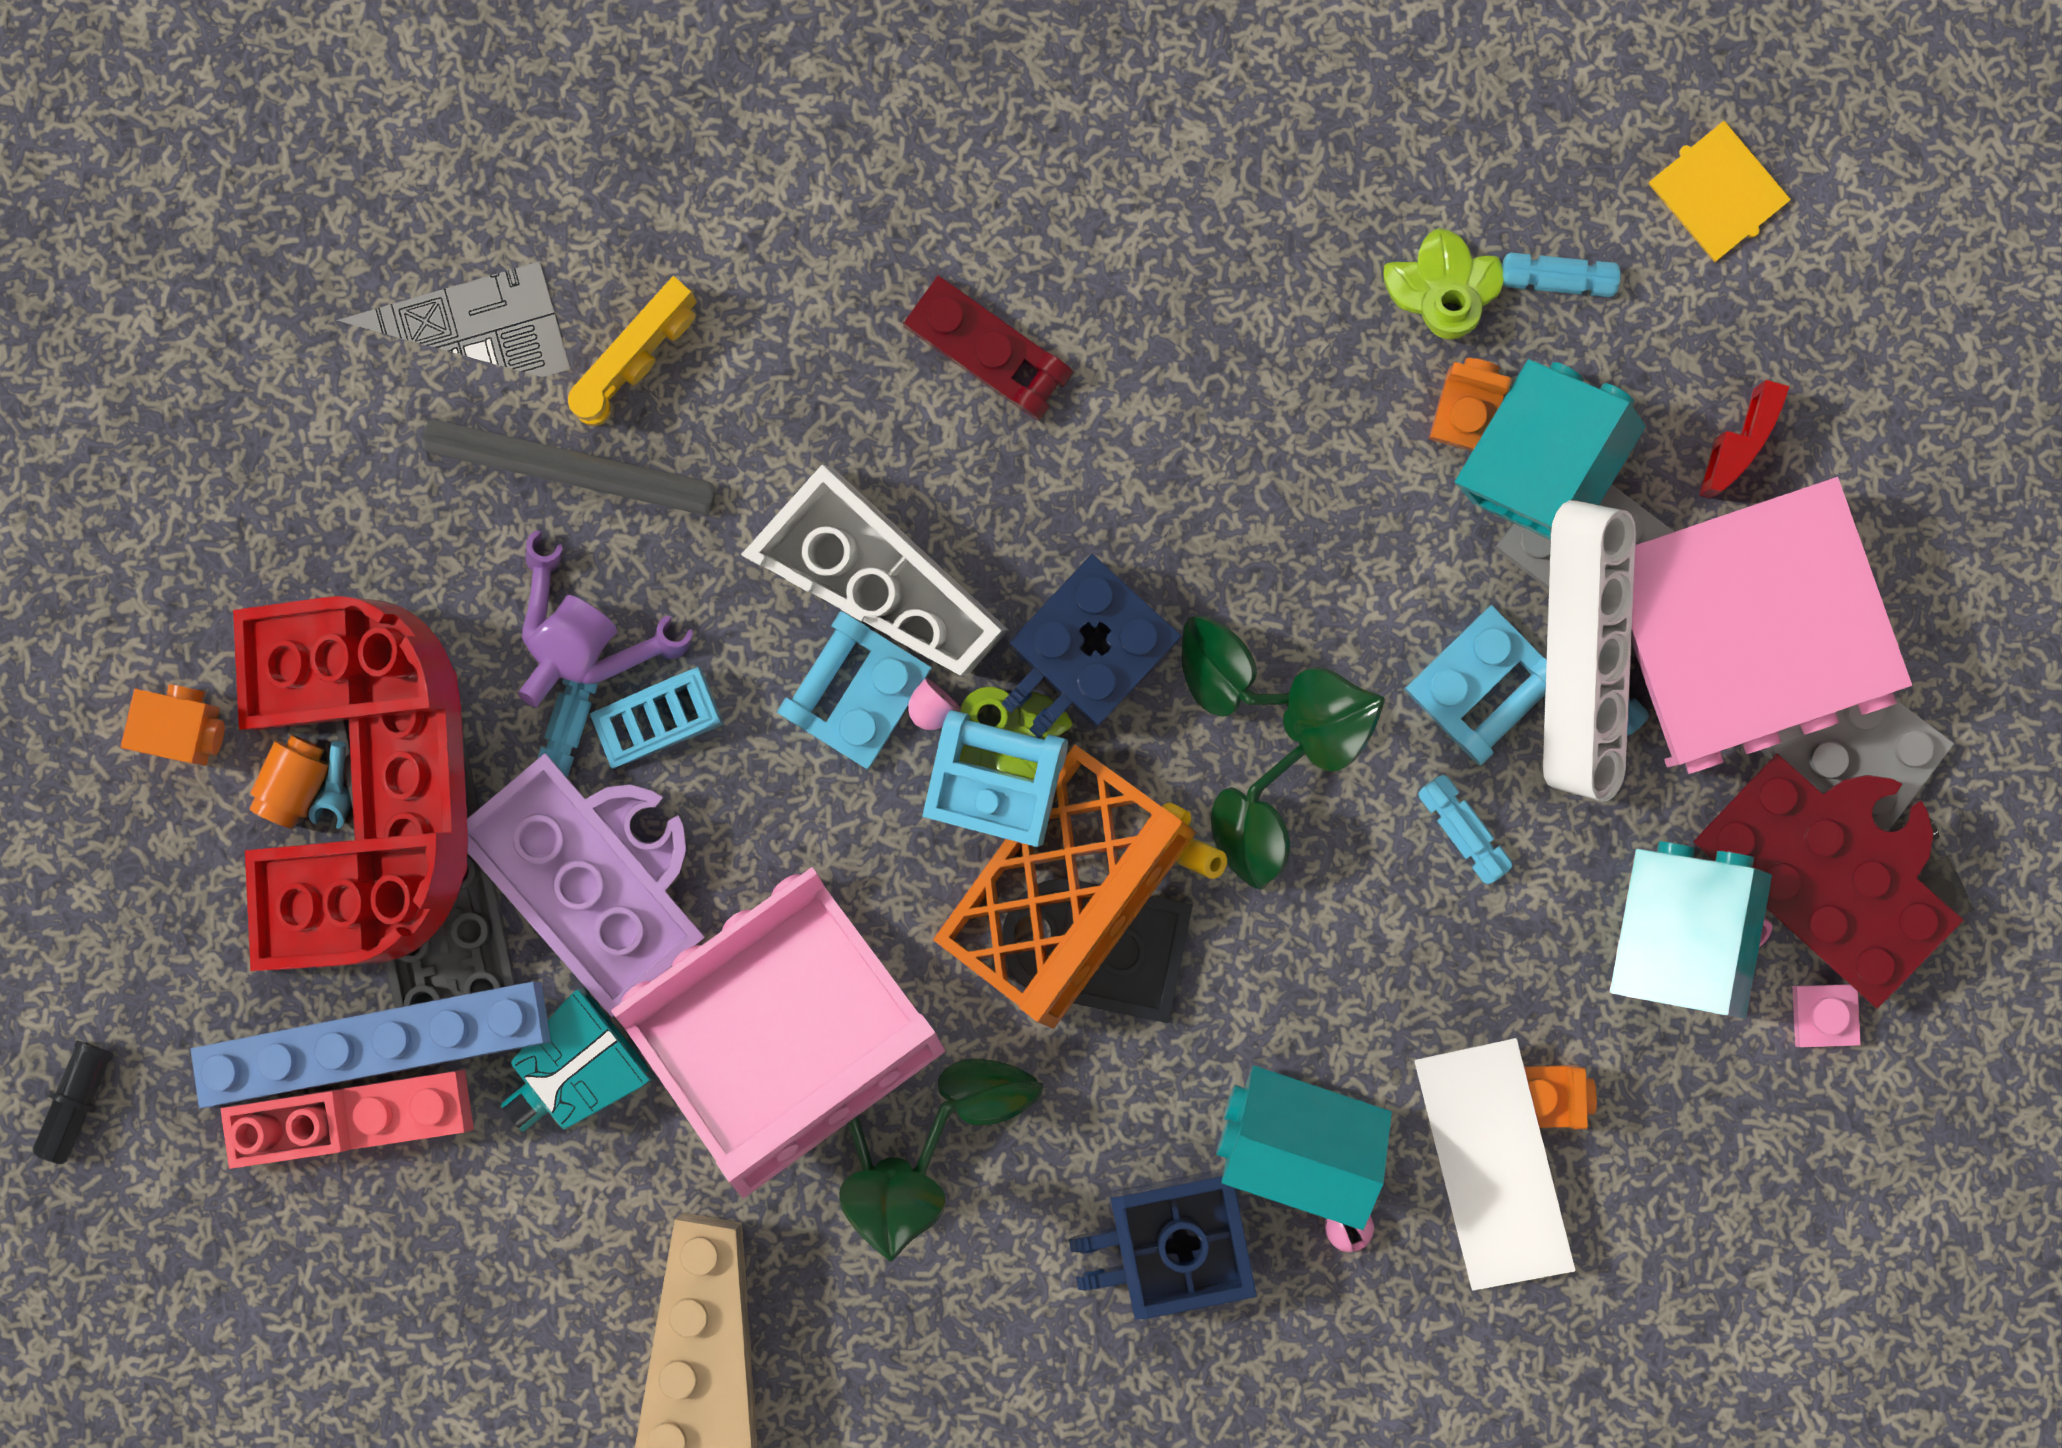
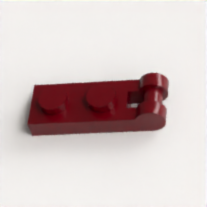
M937 275L903 322L905 329L1036 421H1040L1050 406L1046 401L1056 387H1064L1074 374V371L1059 358L1044 351L939 275ZM1024 362L1038 371L1027 388L1012 379Z

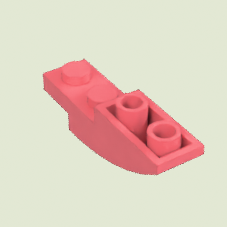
M465 1069L220 1108L229 1169L459 1134L474 1130Z

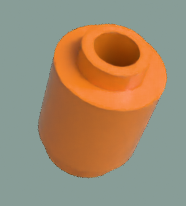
M292 734L287 743L275 740L250 791L254 799L249 810L273 823L294 829L300 817H307L310 807L328 773L329 763L321 759L325 749Z

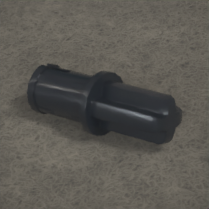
M79 1040L75 1042V1049L57 1091L50 1090L48 1093V1097L53 1100L32 1148L34 1155L55 1164H65L68 1161L87 1113H95L97 1106L92 1104L107 1064L113 1056L112 1052Z

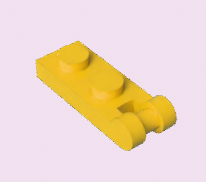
M671 277L572 387L568 394V405L571 411L584 424L598 426L607 421L611 414L609 400L626 381L633 386L643 379L656 361L651 353L666 336L671 341L676 340L693 322L696 314L691 309L697 301L693 293L676 277Z

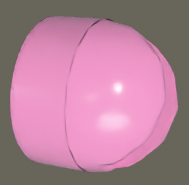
M925 678L913 691L908 704L909 715L912 721L924 730L942 728L950 710L961 711L958 703L928 678Z
M1371 1215L1364 1231L1356 1228L1361 1240L1351 1244L1342 1223L1327 1218L1325 1220V1233L1327 1232L1328 1240H1330V1243L1335 1248L1343 1252L1360 1251L1372 1240L1374 1222Z

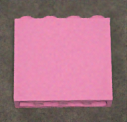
M1838 477L1635 545L1631 642L1671 753V757L1664 759L1667 767L1685 763L1688 774L1723 763L1720 751L1739 744H1743L1745 753L1749 754L1782 743L1778 731L1800 724L1805 735L1838 724L1839 720L1836 711L1858 705L1861 715L1897 704L1893 692L1912 686Z
M813 867L801 875L794 874L782 880L774 888L772 896L752 910H743L733 915L724 924L719 934L702 946L695 945L681 952L673 961L671 968L653 981H644L632 987L623 996L622 1003L611 1010L717 1161V1166L728 1182L743 1199L946 1052L935 1031L924 1016L919 1014L827 891Z

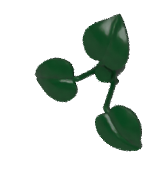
M1192 616L1187 618V622L1184 625L1181 656L1185 680L1195 701L1210 714L1221 717L1235 713L1240 706L1241 700L1248 705H1286L1288 709L1283 715L1284 729L1292 740L1299 742L1296 748L1249 787L1247 796L1238 789L1229 787L1218 794L1212 807L1211 829L1217 849L1226 854L1227 865L1239 878L1251 887L1262 890L1284 870L1290 852V839L1285 823L1277 810L1270 804L1259 801L1261 793L1305 754L1315 766L1325 771H1339L1352 764L1368 744L1381 715L1385 698L1354 685L1331 670L1320 667H1313L1300 672L1295 677L1288 693H1254L1249 687L1256 679L1257 667L1245 643L1224 625L1205 616Z
M965 1059L950 1065L938 1078V1092L947 1101L940 1105L916 1168L913 1169L908 1161L897 1157L885 1158L879 1161L876 1166H873L859 1117L857 1116L847 1124L853 1137L862 1171L850 1175L842 1183L839 1191V1202L843 1213L853 1228L877 1252L892 1262L913 1239L932 1227L944 1212L946 1203L945 1193L934 1180L926 1176V1171L948 1117L957 1111L962 1120L972 1125H992L1007 1121L1025 1111L1040 1098L1043 1092V1083L1038 1082L1034 1076L1026 1071L1000 1061Z

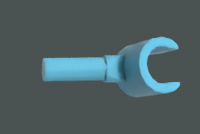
M331 742L328 776L326 777L325 785L320 788L308 813L309 819L313 824L318 823L323 808H327L337 815L336 828L340 829L351 810L352 803L349 790L343 786L346 743Z

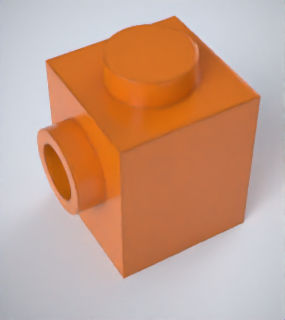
M168 684L166 695L134 688L120 748L207 766L209 755H217L224 738L225 723L223 720L218 719L220 707L203 704L204 691Z

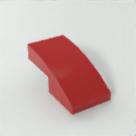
M1766 379L1753 389L1741 434L1725 431L1714 439L1699 496L1711 499L1732 484L1751 464L1773 430L1790 386Z

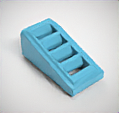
M700 667L671 677L590 713L611 769H616L724 725L703 670ZM686 688L699 717L688 722L677 692ZM664 697L677 725V728L668 732L655 701ZM644 706L656 736L647 741L643 737L633 711ZM622 715L634 745L624 751L611 721L612 718Z

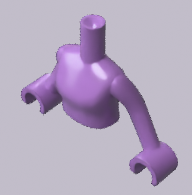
M534 531L529 535L526 541L525 561L528 568L533 571L528 611L522 628V640L539 665L518 692V696L528 705L538 707L559 678L576 683L594 684L611 678L657 655L667 659H677L688 651L693 635L692 629L687 631L685 638L681 641L672 642L663 634L669 628L672 616H665L658 623L655 637L597 662L606 644L617 635L616 626L596 608L572 595L565 596L555 613L546 619L551 572L560 563L562 544H559L551 555L540 556L533 549L541 541L542 531Z

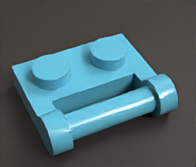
M1490 605L1404 690L1477 765L1481 766L1494 754L1491 747L1545 696L1547 659L1542 657ZM1520 663L1531 676L1475 730L1469 728L1461 718L1514 666Z
M840 611L831 625L835 629L833 635L793 698L790 700L786 697L776 713L869 770L907 710L913 691L928 677L932 667L872 631L858 620ZM855 643H858L871 652L827 722L812 714V711Z
M950 710L942 727L922 817L1036 847L1043 845L1059 773L1063 768L1067 754V739L1048 735L1044 740L970 721L969 714ZM965 744L1038 763L1035 778L1031 780L959 761L962 748Z

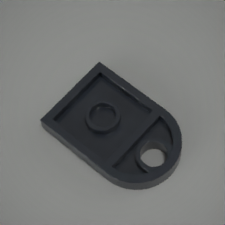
M1053 879L1039 883V896L1070 891L1068 879ZM1079 881L1080 889L1100 886ZM1025 891L1017 900L1027 899L1028 891ZM1150 896L1073 1004L1169 1023L1193 904ZM1092 897L1082 899L1083 909ZM1071 901L1040 906L1042 918L1047 921L1050 927V937L1065 935L1074 923ZM1030 908L1008 912L1002 930L1003 945L1017 943L1015 927L1023 917L1030 915ZM1056 947L1046 948L1047 959ZM1035 951L1005 955L1010 971L1027 988L1038 973Z

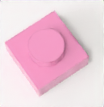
M1850 984L1792 986L1796 1047L1861 1045L1858 991Z

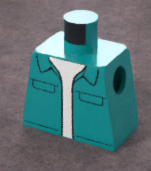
M580 988L574 991L548 1019L551 1043L522 1048L511 1061L512 1066L526 1084L503 1101L501 1106L512 1123L522 1132L548 1112L561 1128L566 1129L654 1080L656 1076L586 988Z

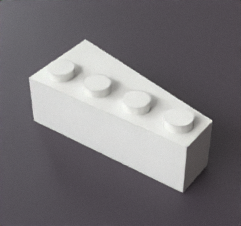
M821 465L741 554L754 563L764 566L784 577L787 581L805 591L811 592L835 605L854 618L886 633L891 638L958 675L970 674L1009 631L839 472L826 465Z

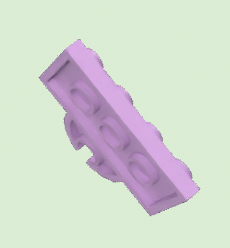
M544 753L467 819V852L607 1013L613 1017L614 1015L611 1010L622 1003L623 996L632 987L644 981H653L672 966L673 961L681 952L695 946L705 937L666 892V889L680 873L685 856L686 845L683 824L679 815L667 821L665 833L659 840L651 843L639 841L631 832V818L642 808L656 807L663 798L661 795L653 790L627 784L605 787L585 799L551 758Z

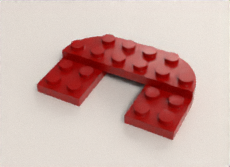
M333 596L233 610L239 730H264L349 720L355 840L245 850L250 971L381 963L401 958L415 951L435 934L447 918L467 872L468 828L460 693L456 672L444 647L432 630L416 615L396 604L381 600Z

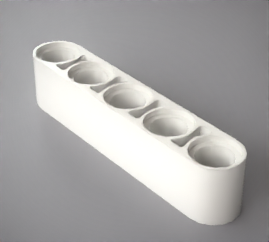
M1569 500L1557 511L1551 529L1543 773L1547 784L1553 788L1602 802L1610 800L1617 794L1623 783L1626 770L1636 530L1634 519L1626 510Z

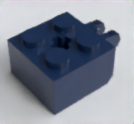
M1091 554L1009 641V649L1032 670L1005 698L1002 705L1010 713L1020 709L1030 699L1036 687L1044 680L1060 696L1049 708H1044L1033 720V726L1029 730L1037 738H1041L1070 706L1095 729H1098L1178 643L1181 635L1095 555ZM1088 628L1093 633L1097 628L1103 630L1107 634L1104 644L1109 649V652L1101 656L1095 650L1091 656L1086 655L1081 651L1084 638L1080 633Z
M1224 1168L1109 1191L1116 1227L1069 1238L1071 1252H1079L1080 1254L1092 1253L1101 1248L1119 1245L1123 1265L1085 1271L1083 1274L1076 1276L1078 1290L1086 1291L1127 1283L1135 1320L1149 1319L1257 1297L1236 1190L1234 1187L1221 1183ZM1179 1229H1185L1188 1236L1198 1235V1244L1189 1245L1191 1254L1186 1257H1178L1174 1248L1165 1249L1167 1239H1173L1172 1233Z

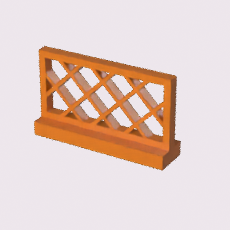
M1076 744L1066 755L1063 768L1059 773L1053 799L1054 803L1058 797L1059 807L1052 808L1049 820L1060 818L1064 849L1034 854L1032 845L1005 839L933 939L938 945L1020 1006L1019 1008L1038 1023L1055 1029L1197 833ZM1082 764L1097 775L1100 800L1069 805L1067 783ZM1108 783L1124 795L1110 798ZM1138 804L1152 814L1137 836L1116 839L1112 808ZM1101 810L1105 842L1075 847L1071 815ZM1022 847L1023 856L1014 858ZM1127 848L1125 853L1118 860L1117 850ZM1107 852L1110 873L1100 886L1080 889L1076 857ZM1066 859L1070 891L1039 896L1035 864ZM1025 867L1028 898L998 904L996 888L998 878L1004 870ZM986 896L987 906L978 907ZM1092 897L1083 909L1082 899ZM1071 901L1074 923L1067 933L1062 936L1044 938L1040 906ZM1030 908L1034 940L1003 945L1000 913ZM989 915L993 948L968 951L954 940L969 919ZM1056 947L1047 959L1046 948ZM1035 950L1038 973L1024 992H1022L1008 981L1005 955ZM994 957L995 970L981 959Z

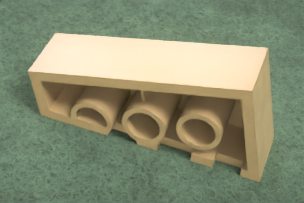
M681 1213L674 1220L635 1448H758L741 1222Z

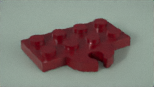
M1776 753L1693 842L1713 861L1716 860L1717 851L1754 857L1753 868L1772 874L1766 909L1878 1009L1964 921L1917 879L1930 858L1933 840V830L1928 810L1923 802L1919 800L1910 806L1908 821L1901 829L1885 831L1875 824L1872 817L1873 807L1882 797L1897 794L1902 783L1891 778L1862 775L1842 780L1822 794Z

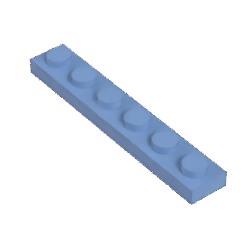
M533 981L190 1049L199 1108H211L551 1043L542 982Z

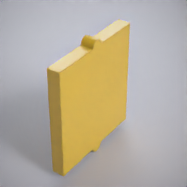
M1725 121L1721 122L1692 147L1688 145L1683 146L1679 151L1680 157L1648 182L1650 187L1714 263L1746 236L1750 238L1756 237L1760 231L1759 226L1791 200Z

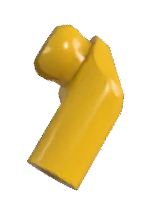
M1171 802L1162 805L1163 808L1185 824L1190 825L1192 821L1190 812ZM1192 838L1176 862L1207 878L1216 879L1225 871L1227 857L1223 851Z

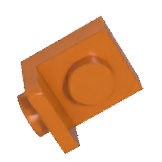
M1466 358L1464 364L1454 362L1447 371L1428 439L1472 452L1503 402L1504 395L1509 391L1512 378L1500 375V367L1486 360Z
M1578 1065L1524 1066L1539 1128L1570 1127L1572 1129H1587V1115H1595L1597 1093L1594 1079L1586 1078L1585 1067Z

